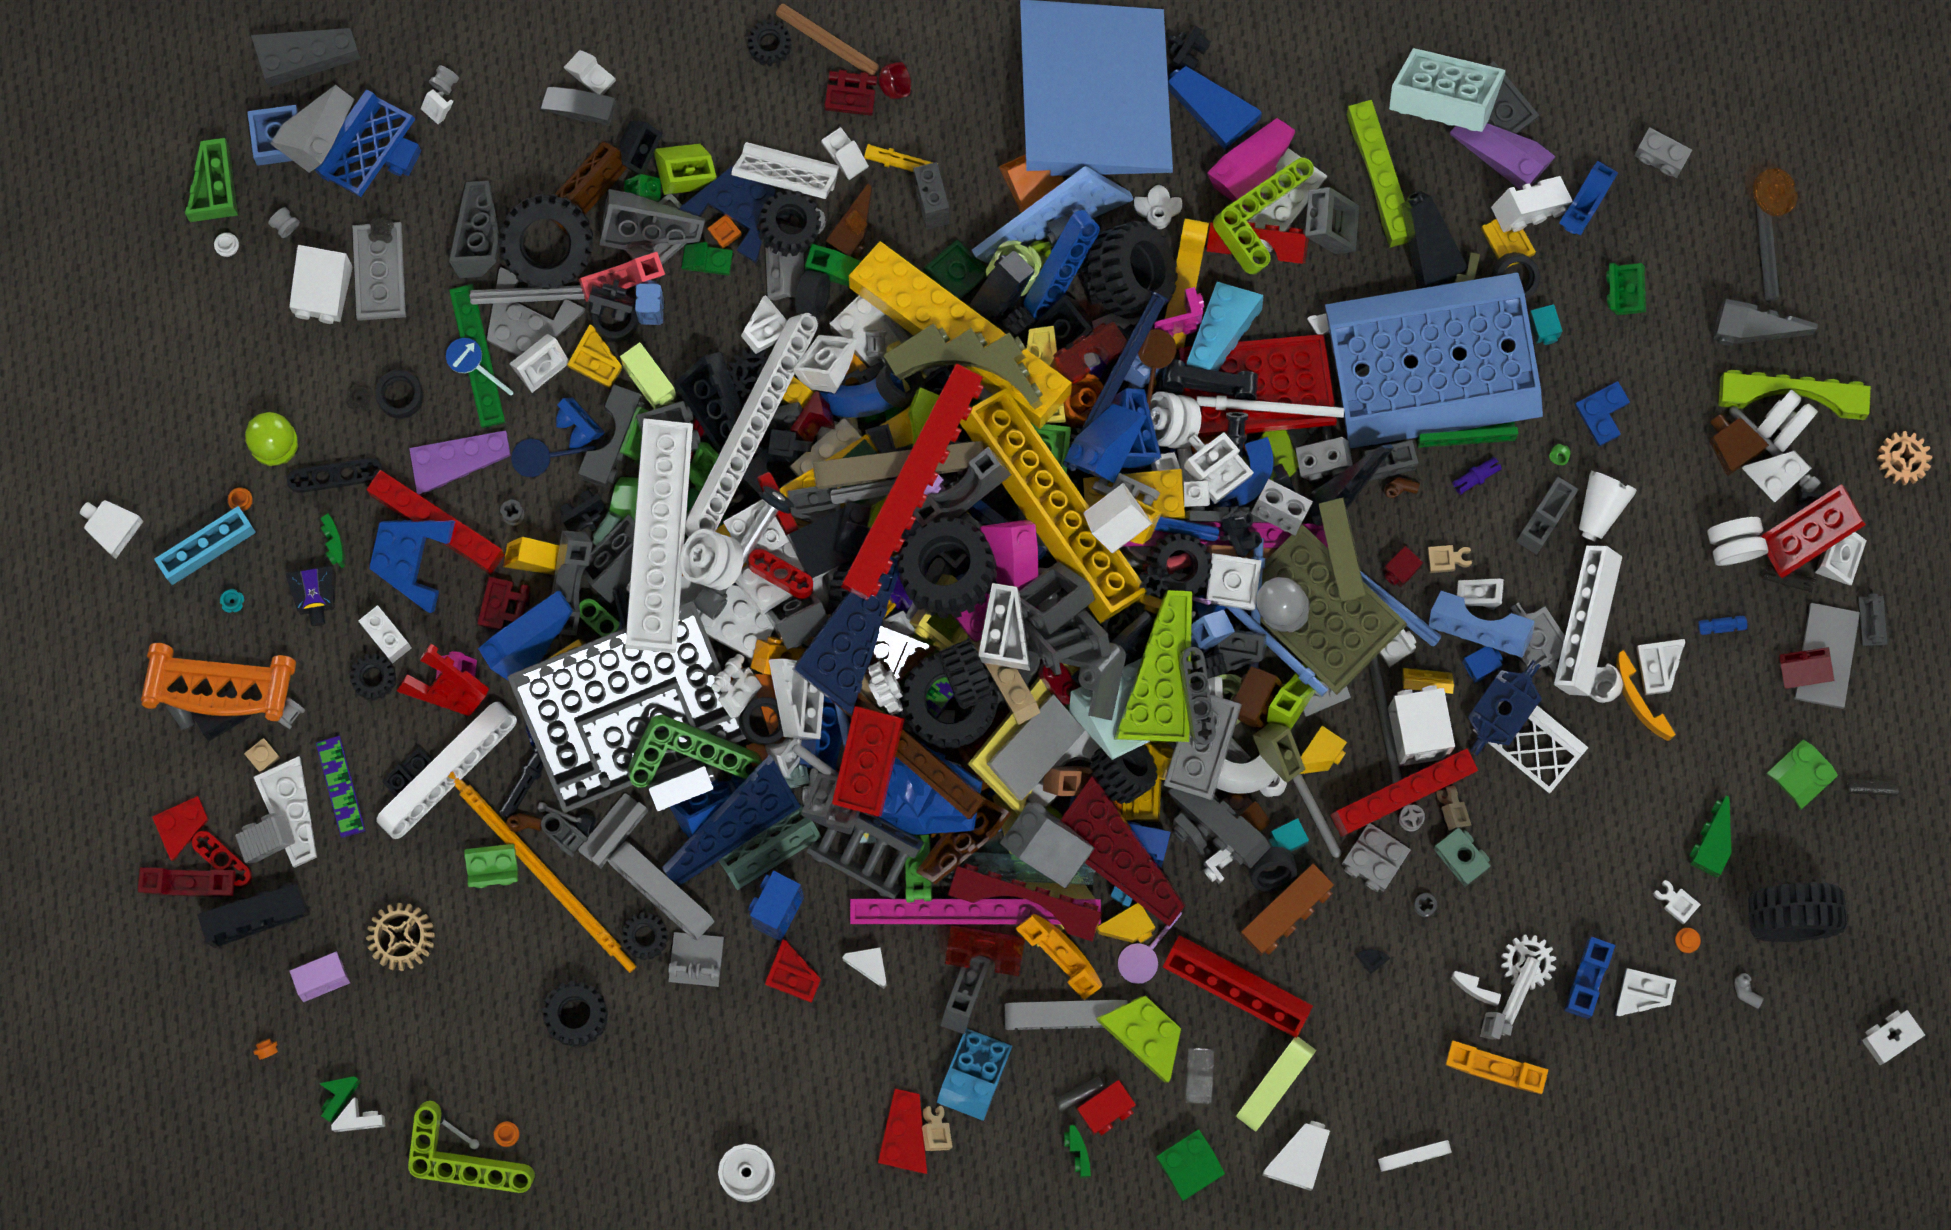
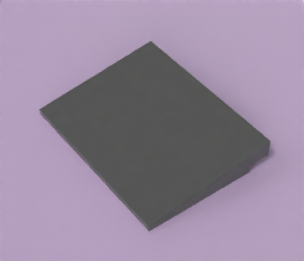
M693 600L679 606L676 653L625 649L626 627L507 675L563 813L633 785L629 776V763L650 720L656 715H665L732 743L746 739L739 725L740 715L731 718L718 700L722 694L721 690L716 692L711 687L715 682V676L722 672ZM659 726L658 728H656L655 731L657 733H663L667 730V728L665 726ZM683 735L678 738V741L686 742L690 737ZM707 744L702 746L701 750L709 751L713 746ZM648 748L644 753L650 755L654 754L657 750L655 748ZM667 748L654 776L695 759ZM640 769L637 770L634 774L636 776H642L646 773V771Z

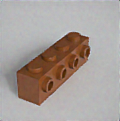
M1313 863L1242 930L1240 936L1260 957L1265 952L1270 955L1279 946L1276 942L1283 935L1286 938L1289 937L1297 929L1294 924L1300 918L1305 921L1315 912L1312 907L1318 901L1323 904L1333 894L1330 890L1334 884Z

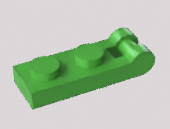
M916 835L914 837L925 843L915 858L908 857L905 862L907 903L915 902L918 899H924V902L932 901V882L916 873L931 852L930 836ZM923 885V889H914V886Z

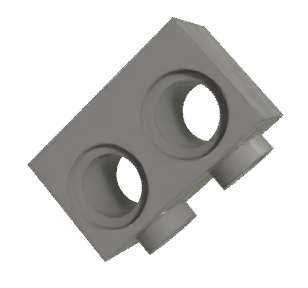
M1268 479L1251 514L1286 532L1296 535L1313 501Z

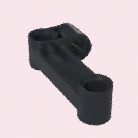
M1173 359L1168 366L1162 369L1161 374L1158 375L1155 393L1168 392L1182 395L1183 389L1187 388L1235 396V399L1256 401L1258 375L1251 371L1231 374L1187 367L1185 362Z

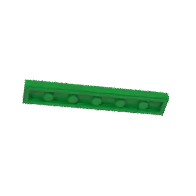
M470 284L449 289L460 338H470L476 341L482 351V360L479 365L495 377L478 304H471L470 291L475 290L474 285ZM477 369L468 372L481 428L506 423L497 385Z

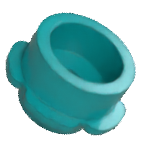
M235 589L225 591L220 597V604H222V609L225 612H238L243 607L244 596Z

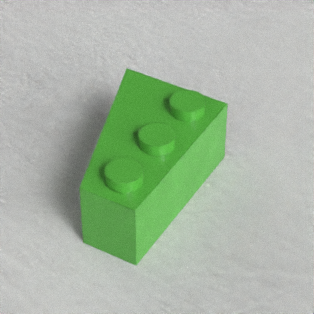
M225 138L200 142L194 180L190 188L188 207H186L185 215L190 222L238 215L230 146Z

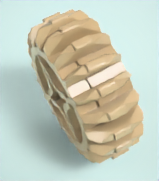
M397 903V911H394L392 905H388V914L381 909L378 912L382 918L380 920L376 917L372 918V921L377 924L376 927L368 926V930L373 932L374 935L367 936L366 940L375 942L369 945L368 949L370 951L377 950L373 954V958L376 960L382 957L380 960L382 966H385L390 961L389 969L391 970L395 969L396 963H398L400 971H404L405 963L408 964L410 969H413L414 964L412 961L414 959L419 964L423 963L419 957L421 953L426 957L430 955L425 950V946L429 948L434 946L432 942L427 941V939L435 937L433 932H427L433 928V924H424L429 917L427 914L419 917L422 911L420 908H416L412 913L413 908L411 904H407L405 911L403 910L402 903ZM395 918H408L406 922L404 921L398 927L387 924ZM415 922L420 929L419 944L411 939L412 926ZM383 930L390 935L389 948L386 952L381 944ZM391 930L396 933L405 931L404 936L411 943L405 940L403 942L400 940V943H397L398 939ZM402 947H409L414 950L405 956H393Z

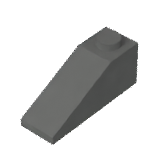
M967 951L941 1023L942 1027L965 1034L991 959Z

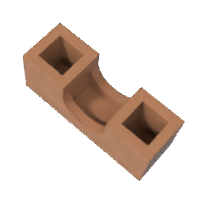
M1053 766L1044 776L1043 791L1057 796H1078L1092 777L1091 773L1093 771L1090 769V766Z

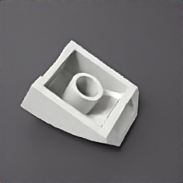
M818 335L793 371L800 382L812 391L819 390L835 394L851 364L857 338Z

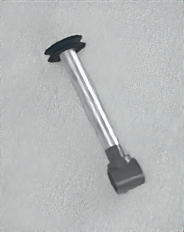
M763 486L764 492H759L760 497L766 504L740 542L744 553L743 565L777 512L781 511L790 514L789 508H794V504L786 496L768 486ZM705 586L694 600L696 608L712 620L716 619L727 604L726 591L728 588L716 590Z

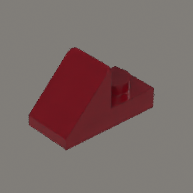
M817 391L814 392L790 429L791 432H796L798 440L812 442L821 427L835 429L830 405Z

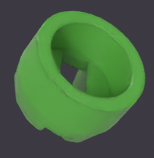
M1557 444L1552 448L1549 458L1554 464L1565 465L1570 458V449L1568 446Z

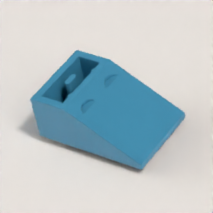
M966 1028L942 1084L937 1103L984 1121L1012 1046Z

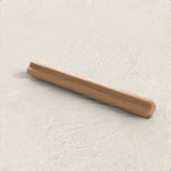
M781 4L778 7L776 15L861 71L867 72L868 75L874 76L878 72L879 65L787 5Z

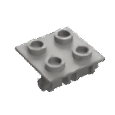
M674 932L671 963L669 964V982L719 987L724 937L701 935L698 940H694L687 933Z

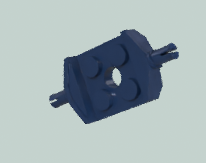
M1532 659L1525 672L1521 674L1503 670L1498 673L1468 716L1478 734V739L1469 751L1473 753L1476 747H1478L1474 753L1478 756L1488 742L1508 746L1511 744L1542 700L1532 682V677L1541 667L1540 664L1537 663L1534 669H1532L1536 663ZM1501 701L1511 703L1512 711L1508 715H1502L1498 712L1497 707Z

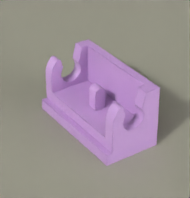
M337 952L290 970L297 993L303 1002L350 983L342 960H340Z

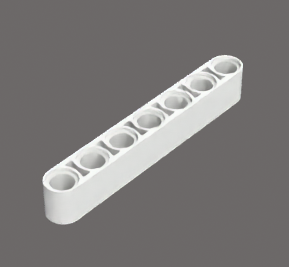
M494 702L490 704L378 814L377 823L393 839H399L404 836L455 786V783H453L455 779L449 778L448 775L453 771L456 778L462 779L514 728L517 722L516 717L502 703Z

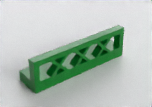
M1514 422L1453 432L1425 433L1419 435L1417 443L1418 448L1515 441L1518 436V427H1515Z

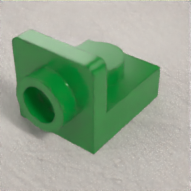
M639 174L625 180L624 192L633 193L659 202L661 180L660 178Z

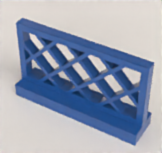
M366 89L346 117L324 161L314 170L324 180L328 182L330 180L361 197L415 121V118L376 97L373 92ZM380 107L385 108L386 116L375 119V114ZM400 117L405 119L401 126L393 128L392 120ZM388 122L389 130L377 133L376 125ZM372 127L373 135L362 138L361 134L364 130ZM390 136L388 145L380 148L379 139ZM374 141L375 150L364 153L363 144ZM358 146L359 155L348 158L350 150ZM376 156L377 161L374 165L366 167L365 159ZM360 161L361 169L350 172L349 164ZM344 166L345 174L335 177L333 174L338 167ZM362 175L363 181L358 188L352 186L351 178Z

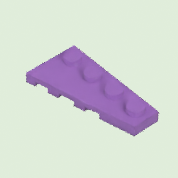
M506 431L409 448L416 490L420 496L435 488H440L455 479L467 476L473 471L485 468L511 456Z

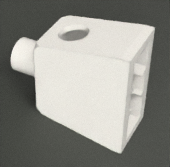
M106 500L98 508L87 502L80 510V514L88 519L84 529L115 559L144 522L137 514Z

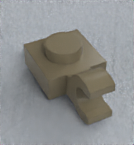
M1446 787L1448 796L1445 790L1437 791L1438 800L1445 804L1442 810L1449 831L1456 830L1458 827L1463 829L1471 826L1465 803L1458 800L1456 787Z

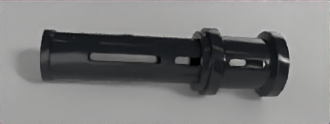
M1229 412L1226 414L1228 419V433L1226 435L1240 450L1238 455L1242 458L1243 443L1247 440L1245 423L1248 420V414Z
M535 746L532 748L533 753L527 763L521 766V775L498 810L500 814L507 818L515 814L535 779L538 780L542 776L540 773L544 765Z

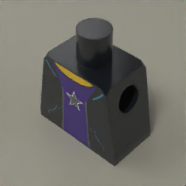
M333 566L286 573V578L300 615L309 614L311 626L326 624L324 611L335 609L336 571Z

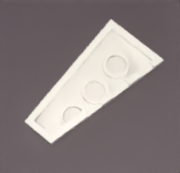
M296 757L254 777L269 814L275 813L276 816L287 817L295 843L286 847L285 850L294 868L317 858L301 758Z

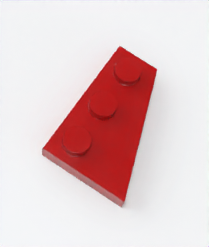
M895 1089L878 1160L879 1164L927 1174L920 1094Z

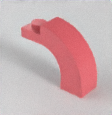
M654 252L619 266L579 279L585 300L589 302L593 285L602 288L603 283L613 285L614 280L619 279L618 287L629 289L639 283L642 284L645 281L664 276L665 273L658 252Z

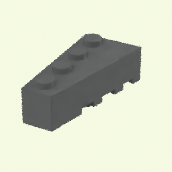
M350 28L251 35L268 87L361 59Z
M1173 788L1169 791V794L1180 810L1178 815L1182 813L1190 822L1192 821L1196 824V828L1204 837L1208 835L1214 839L1212 842L1221 851L1228 850L1231 853L1230 857L1237 864L1241 865L1244 863L1251 869L1270 849L1265 836L1242 816L1236 819L1237 814L1225 801L1219 804L1220 801L1215 795L1213 800H1209Z

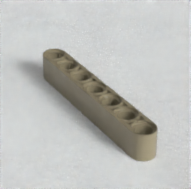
M976 441L948 445L946 449L950 453L944 465L939 463L935 472L943 474L967 471L968 462L984 450L983 442ZM911 450L813 463L816 489L896 479Z

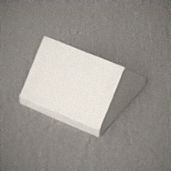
M546 334L513 360L510 365L533 393L567 366L569 360L558 341L551 335Z
M1124 483L1084 512L1092 535L1112 553L1153 524Z
M1856 532L1852 533L1821 553L1815 573L1847 585H1852L1867 540Z

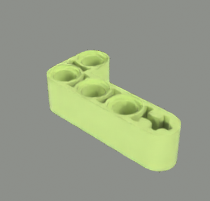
M1298 1036L1297 1038L1294 1037L1236 1117L1256 1132L1316 1050Z

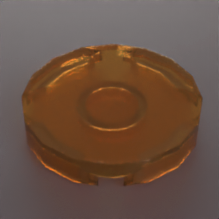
M1779 168L1761 172L1755 178L1753 193L1757 205L1771 216H1781L1790 212L1796 206L1798 193L1795 192V182L1791 176Z

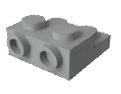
M1370 823L1366 826L1342 865L1346 867L1344 871L1354 878L1360 876L1366 880L1365 885L1373 891L1378 892L1380 889L1384 892L1411 849Z

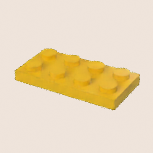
M1182 469L1123 474L1160 492L1158 499L1154 500L1151 505L1152 508L1162 512L1160 517L1176 520L1186 519ZM1099 477L1083 478L1084 498L1089 507H1092L1106 496L1092 489L1094 483L1099 481ZM1109 481L1107 486L1112 488L1114 483ZM1139 492L1136 499L1142 502L1145 495Z

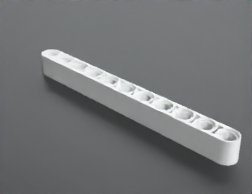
M810 313L793 316L786 322L686 520L685 533L688 537L701 529L716 531L795 374L793 369L805 354L817 330L818 323L816 317L810 316Z

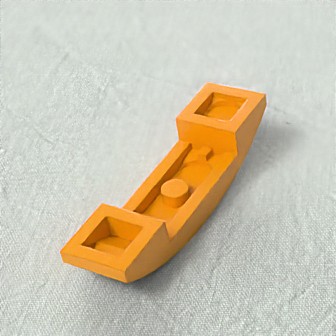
M1625 651L1619 652L1616 656V668L1623 680L1622 693L1628 705L1648 729L1667 741L1671 740L1676 735L1664 714L1656 718L1653 717L1629 678L1636 673V669Z
M1032 914L1016 927V930L1032 946L1038 944L1070 977L1067 983L1084 1000L1102 987L1097 973L1084 954L1053 924L1036 914Z
M1456 1041L1451 1042L1445 1064L1456 1070L1538 1094L1543 1093L1548 1069L1507 1059Z

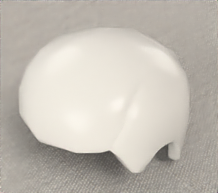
M1609 663L1606 664V667H1597L1589 697L1601 703L1610 702L1617 698L1623 688V680L1618 669Z

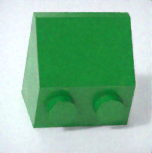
M1199 1129L1155 1158L1182 1201L1225 1174L1212 1148Z

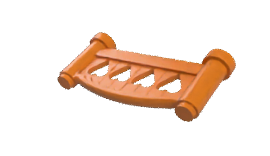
M153 643L149 646L147 654L149 664L141 696L143 707L154 709L161 702L182 710L205 715L240 716L265 713V718L270 721H279L280 717L283 716L290 677L295 673L296 661L293 658L283 655L274 656L269 668L172 658L174 650L169 645ZM182 676L188 691L183 694L178 691L169 692L167 690L168 687ZM207 678L213 690L212 694L209 696H204L202 693L194 695L192 693L193 689ZM231 681L237 696L232 699L227 696L218 697L217 693ZM256 683L262 698L259 701H254L251 698L248 700L242 699L241 696Z

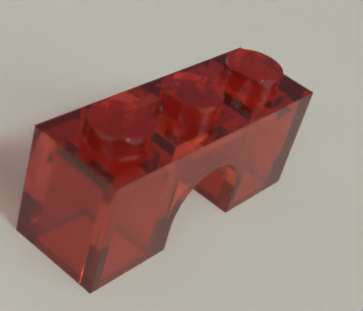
M1114 321L1108 325L1105 323L1100 324L1093 330L1094 334L1087 338L1083 335L1073 342L1074 346L1070 349L1062 348L1053 355L1054 359L1050 367L1071 381L1072 387L1086 378L1090 372L1089 367L1085 363L1084 355L1089 353L1097 354L1105 364L1119 357L1128 341Z
M951 925L945 964L970 968L971 960L974 957L987 956L995 962L994 972L1019 976L1025 938Z

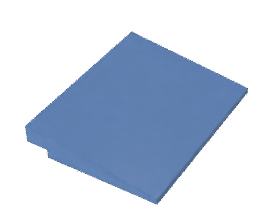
M1020 0L1026 171L1050 170L1051 176L1074 175L1084 166H1087L1099 174L1173 173L1164 9Z

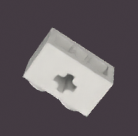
M378 605L358 620L391 663H394L411 649L409 643Z
M1898 1010L1885 1018L1888 1023L1881 1028L1876 1024L1865 1032L1867 1037L1862 1041L1879 1065L1884 1064L1925 1036L1908 1010L1902 1013ZM1895 1031L1897 1035L1894 1039L1889 1040L1887 1036L1890 1032Z

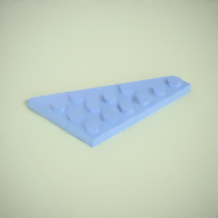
M1084 166L973 248L972 251L976 258L988 264L998 247L1004 242L1020 241L1022 242L1021 245L1027 247L1033 242L1047 238V234L1050 233L1047 223L1079 210H1085L1094 218L1127 204L1134 198L1130 191L1089 167Z

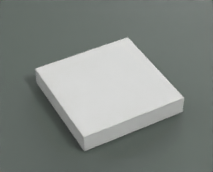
M1212 553V569L1209 570L1211 576L1208 579L1206 599L1210 600L1211 604L1255 610L1261 560Z

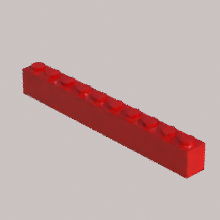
M956 363L841 585L842 588L867 601L871 595L876 597L882 583L878 582L881 574L887 575L894 562L890 560L893 551L899 552L905 539L901 538L902 533L905 529L910 531L916 519L912 515L916 506L920 509L922 508L928 496L924 494L927 485L933 486L939 473L935 472L938 464L944 465L950 453L946 449L949 442H956L961 432V429L958 428L961 419L967 420L973 409L969 406L972 398L978 399L984 387L980 384L982 376Z

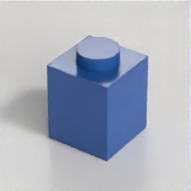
M402 138L385 162L388 171L397 176L402 174L409 176L421 153L419 144Z
M1486 646L1464 658L1462 664L1475 684L1500 670L1503 666L1501 663L1503 658L1497 649Z

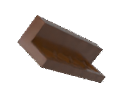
M602 141L555 195L571 200L572 204L578 205L582 209V213L585 216L627 169V167L622 165L621 152L612 145ZM605 151H608L602 158H600ZM549 219L553 221L563 233L568 235L566 229L559 222Z

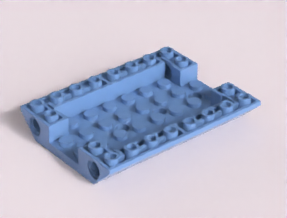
M1519 273L1325 304L1350 449L1418 438L1420 434L1453 432L1543 417L1541 387L1526 299ZM1503 340H1512L1515 344L1514 351L1510 353L1504 352L1501 348ZM1457 347H1461L1466 351V358L1462 361L1453 358L1452 352ZM1412 355L1416 357L1418 365L1413 369L1407 368L1404 365V358L1406 356ZM1363 363L1369 367V374L1367 376L1360 377L1356 374L1355 367L1358 364Z

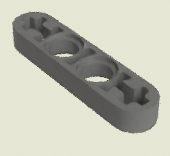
M1190 647L1181 652L1179 663L1191 737L1195 743L1205 745L1215 739L1216 729L1205 658L1200 649ZM1190 652L1192 656H1197V661L1193 662L1194 669L1199 668L1200 672L1188 674V670L1193 669L1192 663L1186 660V657L1190 656ZM1194 676L1198 677L1202 682V686L1198 691L1193 690L1189 684L1190 679ZM1197 701L1202 702L1206 708L1205 713L1201 716L1197 715L1193 710V706ZM1207 718V722L1202 723L1203 729L1209 732V735L1205 736L1204 740L1202 736H1198V731L1202 730L1201 723L1196 724L1195 720Z

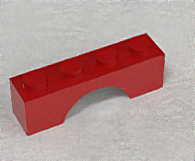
M1224 219L1228 224H1231L1230 220ZM1210 222L1207 252L1232 254L1216 232L1213 222ZM1248 222L1259 239L1268 242L1274 248L1278 261L1306 263L1309 238L1303 234L1304 229L1289 227V232L1279 231L1280 226L1265 224V229L1255 228L1256 223ZM1238 237L1241 243L1245 242L1243 238Z

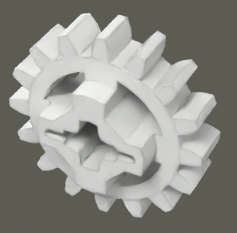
M880 661L869 666V674L872 677L869 680V688L877 704L880 707L885 706L891 715L903 711V705L900 701V698L903 697V691L892 670L887 672Z
M1523 935L1522 942L1515 938L1513 939L1514 947L1509 944L1505 947L1509 954H1502L1501 957L1507 961L1501 965V968L1508 969L1504 976L1505 978L1513 977L1512 985L1516 983L1519 977L1518 974L1523 968H1520V966L1528 957H1538L1537 960L1539 962L1543 959L1545 960L1544 970L1541 973L1538 967L1529 987L1530 990L1535 989V983L1540 987L1545 985L1543 978L1546 980L1552 978L1548 971H1555L1556 967L1551 965V962L1555 961L1556 957L1549 955L1553 950L1552 947L1547 949L1544 947L1546 940L1538 943L1537 936L1534 935L1531 940H1528L1527 935ZM1527 946L1534 947L1539 951H1530L1528 950ZM1516 951L1518 961L1517 964L1513 966L1512 958Z

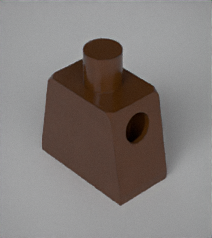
M1720 414L1710 422L1718 433L1709 442L1727 476L1764 452L1769 446L1742 418L1729 424L1723 414Z

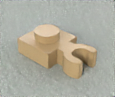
M1453 545L1428 547L1427 549L1430 573L1455 571V564L1461 567H1469L1472 564V561H1464L1461 557L1462 554L1470 553L1471 549L1469 547H1463L1458 552H1453Z
M942 1106L935 1109L936 1116L931 1113V1107H926L923 1109V1117L928 1124L922 1126L925 1150L940 1151L951 1149L952 1141L949 1123H942L944 1108Z

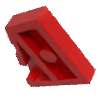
M198 796L152 817L171 861L178 857L182 849L191 842L193 836L209 820Z
M782 940L765 985L812 1003L821 979L786 940Z

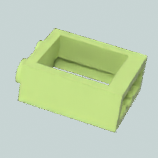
M640 342L620 356L624 370L654 410L675 404L677 396L674 387Z

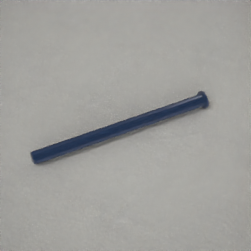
M1151 291L1150 294L1152 296L1079 434L1110 407L1164 303L1169 301L1164 296ZM1063 462V466L1071 471L1077 469L1068 462Z

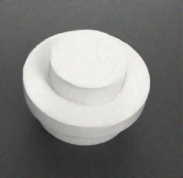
M222 233L215 239L214 247L219 255L229 257L237 252L239 242L235 235Z

